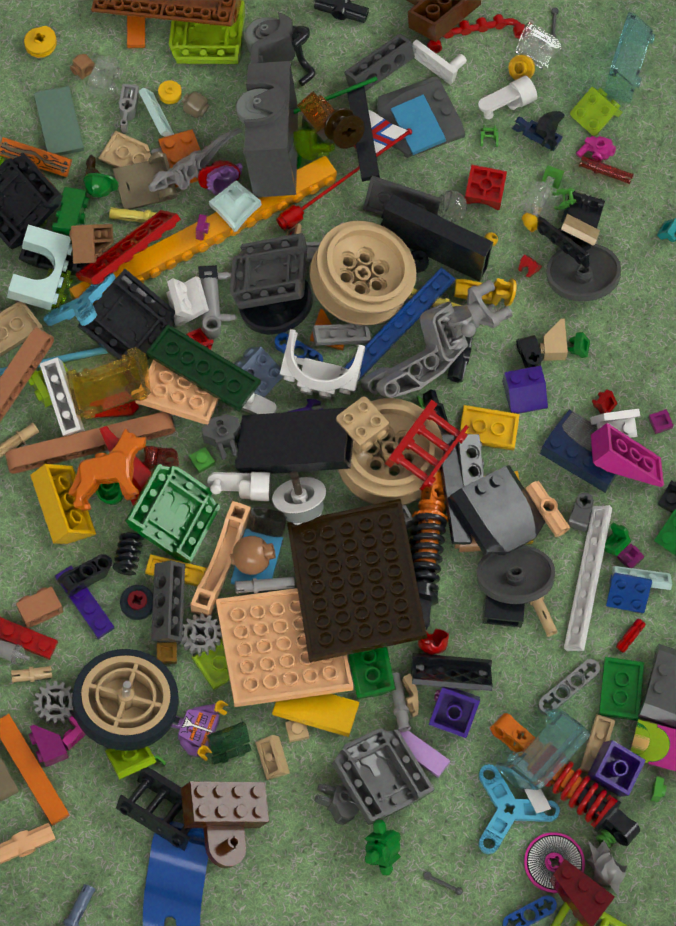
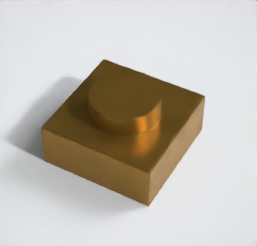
M177 642L157 643V659L163 664H177Z

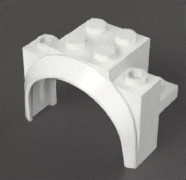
M290 329L280 375L284 376L283 380L295 382L296 379L298 381L297 387L301 393L312 395L314 392L318 393L321 398L331 400V396L336 397L337 389H340V393L350 395L351 392L355 393L361 374L360 369L365 346H358L354 362L349 369L308 358H297V356H294V348L298 333L296 330Z

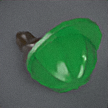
M89 155L83 178L85 190L92 197H105L117 190L119 183L115 178L101 174L95 169V157Z

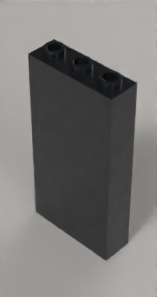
M394 194L390 200L387 199L382 207L384 211L381 216L383 219L381 226L394 232L403 240L408 248L422 250L429 258L479 282L481 281L488 268L493 245L492 241Z
M347 408L242 415L240 438L237 442L238 455L235 459L236 469L240 473L270 472V474L291 473L293 471L351 469L353 439L336 421L337 415Z

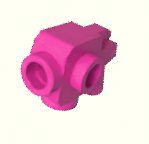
M591 136L584 140L585 144L576 152V155L581 158L587 151H590L593 154V159L602 161V159H608L609 156H614L616 146H613L611 139Z

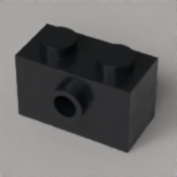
M486 595L482 624L521 628L524 622L525 603H503Z

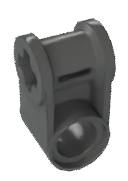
M584 492L578 495L568 522L570 528L586 532L594 502L591 494Z

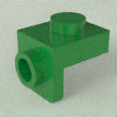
M612 523L610 527L613 533L606 539L604 551L617 557L631 543V539L628 534L629 531L625 526Z

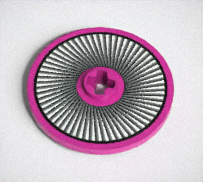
M550 832L538 836L530 843L524 856V869L533 885L542 891L555 894L557 891L550 883V879L559 866L555 865V867H552V862L549 860L556 858L558 859L557 863L561 865L564 859H566L584 873L585 858L580 846L571 837L562 833Z

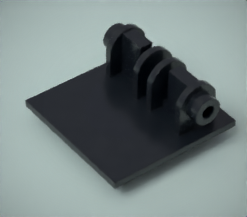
M572 192L573 199H576V202L564 209L561 222H564L565 217L569 214L597 229L605 200L591 197V195L588 196L585 193Z

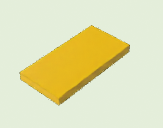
M334 694L276 701L272 715L349 737L360 702Z

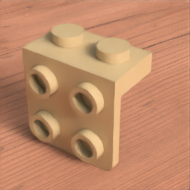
M361 397L336 417V421L355 441L353 449L357 454L362 451H368L375 441H381L388 435L390 423L367 397Z

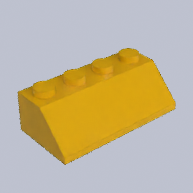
M44 464L30 475L53 544H69L96 535L88 510L81 511L80 508L76 509L73 503L75 496L72 497L68 494L76 477L73 466Z

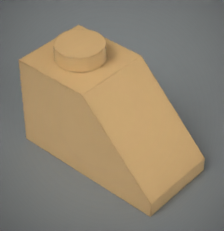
M560 319L544 335L542 343H539L540 352L543 354V361L566 360L568 350L565 319Z

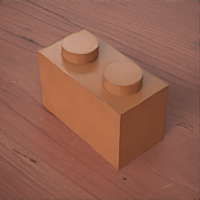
M52 586L41 588L30 597L24 596L16 603L17 610L28 629L63 613L62 605Z

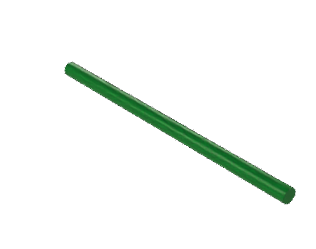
M375 76L296 108L293 112L294 114L378 81Z

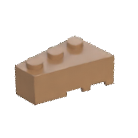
M113 224L71 226L69 235L72 241L73 264L95 263L96 257H100L102 251L107 250L114 243Z

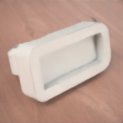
M253 393L242 410L252 415L275 413L276 404Z

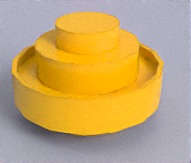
M517 55L509 62V74L514 80L525 75L531 78L535 71V64L529 56Z

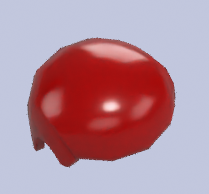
M435 629L432 634L427 633L426 639L418 640V646L425 653L431 655L441 654L448 646L449 633L442 629Z

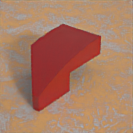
M201 328L186 334L211 350L214 340H209Z

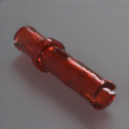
M582 156L579 167L630 185L633 173L601 163V160L596 161Z

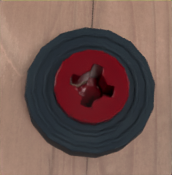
M133 585L125 589L120 597L122 612L132 620H142L151 615L153 611V593L151 590L143 585Z

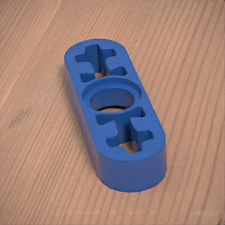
M286 333L278 334L275 337L274 343L275 348L285 354L289 337ZM285 339L286 344L280 345V341ZM296 339L294 350L301 348L304 351V354L297 356V358L305 359L307 353H309L308 359L314 360L317 358L318 361L323 362V356L319 352Z
M543 896L507 915L502 922V926H507L508 920H511V922L518 920L519 917L516 916L518 914L521 921L515 926H531L553 914L556 910L557 902L552 896ZM544 901L547 903L551 902L550 910L547 908L541 910L540 913L542 915L539 916L538 909L544 905ZM532 910L535 913V918L531 921L524 918V911Z

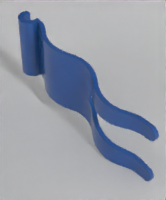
M175 821L170 823L171 826L179 831L184 826L183 823ZM192 828L187 836L190 837L185 851L173 846L169 841L154 833L144 891L143 926H164L167 917L174 918L176 926H200L201 903L208 862L203 828Z

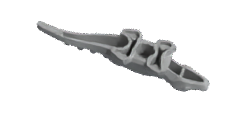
M236 128L220 135L215 141H211L209 146H205L203 150L194 151L182 158L168 171H159L153 176V181L148 185L149 191L154 192L165 189L173 183L178 185V188L181 190H185L189 186L190 180L194 177L198 178L199 171L210 163L218 150L232 137L241 133L242 130Z

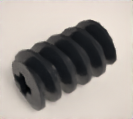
M132 532L122 533L119 535L120 541L117 544L118 549L114 557L113 569L123 575H136L132 569H137L138 565L133 562H139L140 560L135 555H140L141 551L136 548L143 546L138 541L144 540V537Z

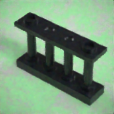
M150 767L141 769L137 780L140 783L129 798L120 795L116 809L123 815L129 816L166 839L173 846L185 851L190 840L187 834L192 828H185L183 826L179 831L170 825L179 811L183 809L182 787ZM149 788L157 793V795L148 807L144 809L136 804V801ZM163 799H166L173 803L174 806L162 820L152 813Z

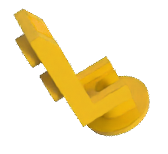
M497 278L493 283L495 290L483 295L482 300L485 304L497 306L502 298L504 299V305L510 306L516 295V281L510 279L506 282L504 279ZM456 279L454 297L467 299L468 289L482 283L467 279Z

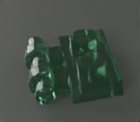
M244 721L206 735L209 749L212 751L211 754H218L211 757L214 765L218 763L224 764L229 759L237 756L240 758L245 756V753L251 751L250 744L243 745L250 742L247 725Z

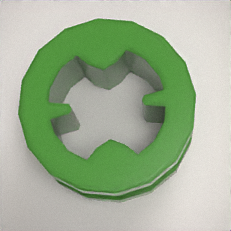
M605 829L601 830L600 835H596L597 841L600 844L605 841L609 849L611 847L610 844L616 842L612 834Z

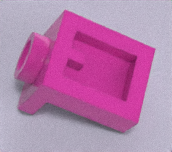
M73 716L69 718V722L74 729H69L62 739L64 747L68 751L86 735Z

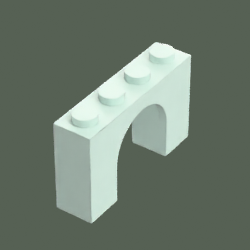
M28 225L22 249L46 256L51 261L54 271L50 276L41 280H33L13 274L7 298L51 310L52 304L56 305L58 300L57 287L61 288L64 277H61L62 271L66 272L69 263L66 257L67 255L71 256L72 253L70 237Z

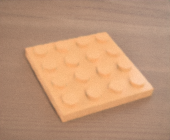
M153 360L135 403L208 425L219 399Z

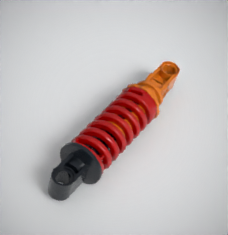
M508 713L502 714L490 727L492 734L496 738L500 739L514 751L520 760H525L529 764L527 768L528 773L536 776L538 780L545 778L544 785L546 787L553 785L552 792L554 794L562 792L560 799L562 801L569 800L568 805L570 808L578 806V815L581 816L587 813L585 821L587 823L592 822L590 825L593 826L596 832L601 828L607 830L623 846H628L640 833L639 825L619 809L622 802L611 795L606 798L607 801L605 802L603 799L607 795V791L603 789L596 794L595 791L599 787V784L596 782L587 787L586 785L591 779L590 776L580 777L582 769L578 768L576 771H573L574 763L569 761L565 764L563 762L566 758L564 754L557 757L560 751L553 746L552 742L544 745L538 737H534Z

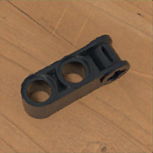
M100 554L74 569L64 572L57 581L63 584L69 596H73L84 588L105 578L112 566V559L106 554Z

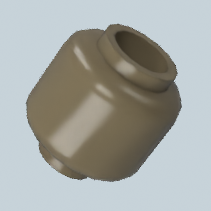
M193 91L190 95L186 93L182 99L184 104L183 111L194 118L203 117L209 108V104H207L208 99L197 91Z

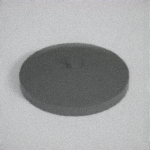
M598 244L591 245V248L586 251L589 253L590 266L585 268L560 249L550 258L547 264L548 284L555 293L569 300L593 301L611 293L620 281L621 265L617 256L604 246Z
M523 545L506 555L492 553L484 555L477 566V582L480 589L494 600L509 604L529 603L540 599L551 590L555 582V567L552 560L544 552Z

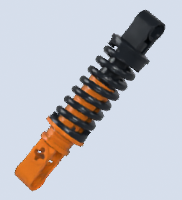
M440 468L434 476L436 480L431 487L426 486L421 491V500L418 504L419 511H415L412 514L410 549L426 630L430 625L431 606L436 605L439 600V587L435 583L440 581L437 573H440L442 568L438 564L443 561V558L439 554H442L444 551L441 544L445 542V538L442 535L446 533L445 527L448 522V517L443 514L445 511V498Z

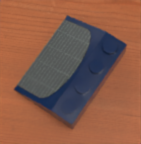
M569 409L543 444L540 454L606 493L617 474L607 472L593 463L591 434L598 430L597 425H591L590 421Z

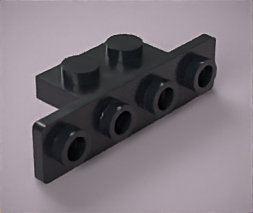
M541 216L537 218V229L541 235L546 236L554 245L559 246L564 253L573 257L578 264H582L585 268L590 266L589 253L586 251L591 248V244L561 230V228H555Z

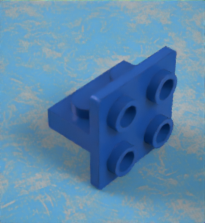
M613 573L609 581V594L606 606L644 613L652 580Z

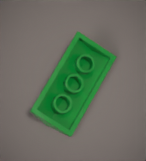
M387 647L349 654L357 699L381 696L396 690Z

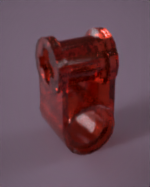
M155 446L144 447L145 457L142 463L149 470H153L157 464L167 467L179 466V457L175 449ZM169 457L174 458V460L171 462L166 461V459Z

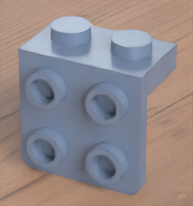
M250 347L243 353L244 357L234 364L261 380V384L254 394L265 397L283 377L280 375L281 368L262 347Z

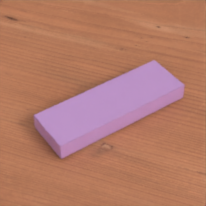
M410 731L400 732L418 763L439 778L449 765L450 760Z

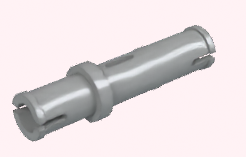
M293 576L260 580L252 578V580L235 581L236 594L245 592L257 594L258 591L295 588Z
M396 672L393 673L396 690L392 691L395 707L393 713L397 718L398 730L406 732L411 729L408 718L409 707L406 706L401 674Z

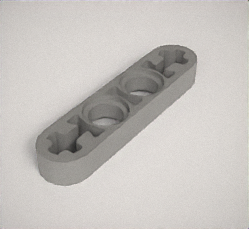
M593 659L582 663L539 700V712L543 715L553 714L598 675L600 671L599 663ZM587 665L589 667H595L594 673L590 671L586 674V676L583 675V673H585L588 668ZM579 677L582 682L581 685L574 686L571 683V678ZM564 689L567 692V696L559 698L556 691ZM554 698L555 701L551 704V709H544V702L549 703Z

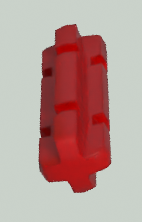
M637 619L633 623V626L629 628L622 637V640L616 645L620 652L624 653L628 649L629 645L632 644L645 627V622Z

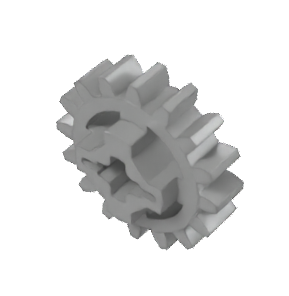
M201 613L199 618L194 614L193 620L187 618V625L183 624L181 644H184V649H190L192 655L198 652L199 656L202 655V652L209 655L210 649L215 652V645L220 646L221 642L219 639L222 638L218 620L214 619L212 621L211 615L204 618L203 613ZM190 630H191V631H192V634L189 635L190 638L188 639V634H189V632H190Z
M54 681L53 686H50L47 682L46 689L43 687L39 688L41 694L35 693V698L37 699L33 701L34 706L37 707L35 713H40V720L46 718V724H49L51 720L54 722V725H57L59 720L64 724V718L67 717L69 719L71 717L70 713H74L72 687L65 688L64 682L60 686H58L57 681ZM67 698L69 699L68 707L64 704ZM43 699L47 701L44 708L42 707ZM52 701H55V702H58V701H59V705H57V704H53V705H52Z

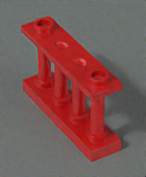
M432 399L385 462L390 468L394 463L400 464L424 481L419 488L421 491L426 486L431 487L436 480L433 476L458 442L462 444L468 436L465 432L469 428V426L465 425L459 431L437 415V411L434 410L437 403ZM426 419L434 421L456 437L453 443L449 446L427 430L424 425ZM416 434L419 436L421 434L442 449L445 454L439 461L414 443L413 437ZM405 448L411 449L433 465L435 468L427 475L404 458L405 455L402 452Z

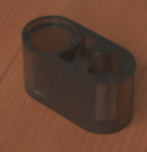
M253 507L250 511L248 528L252 532L272 537H281L284 534L287 516L279 511L263 507Z

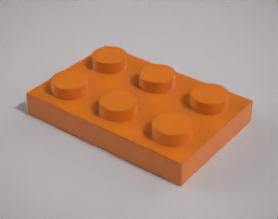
M193 129L158 139L162 153L167 155L170 168L182 158L194 151L200 150ZM194 177L190 180V183L197 182L198 179Z

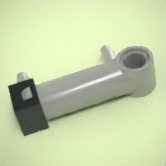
M217 265L198 266L199 278L209 311L202 314L203 332L208 339H215L221 334V322L236 320L235 314H220L218 280L231 278V272H217ZM214 325L216 328L210 329L208 326Z

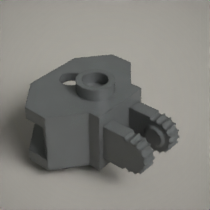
M225 414L211 418L209 424H204L201 428L204 443L216 447L222 460L226 459L224 448L230 447L234 457L238 455L235 440L240 434L241 425L237 417Z
M326 784L318 785L317 790L330 795V798L317 795L314 801L326 806L327 810L331 811L336 823L345 825L359 813L357 805L344 784L342 786L336 785V787Z

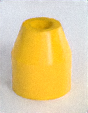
M525 213L522 216L523 224L530 232H534L538 226L537 217L530 213Z

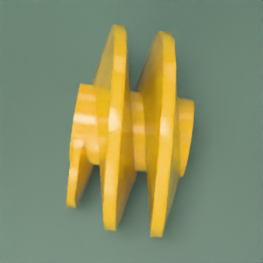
M42 26L30 30L25 35L24 44L27 53L31 56L43 58L49 56L55 50L57 40L55 32L50 27Z

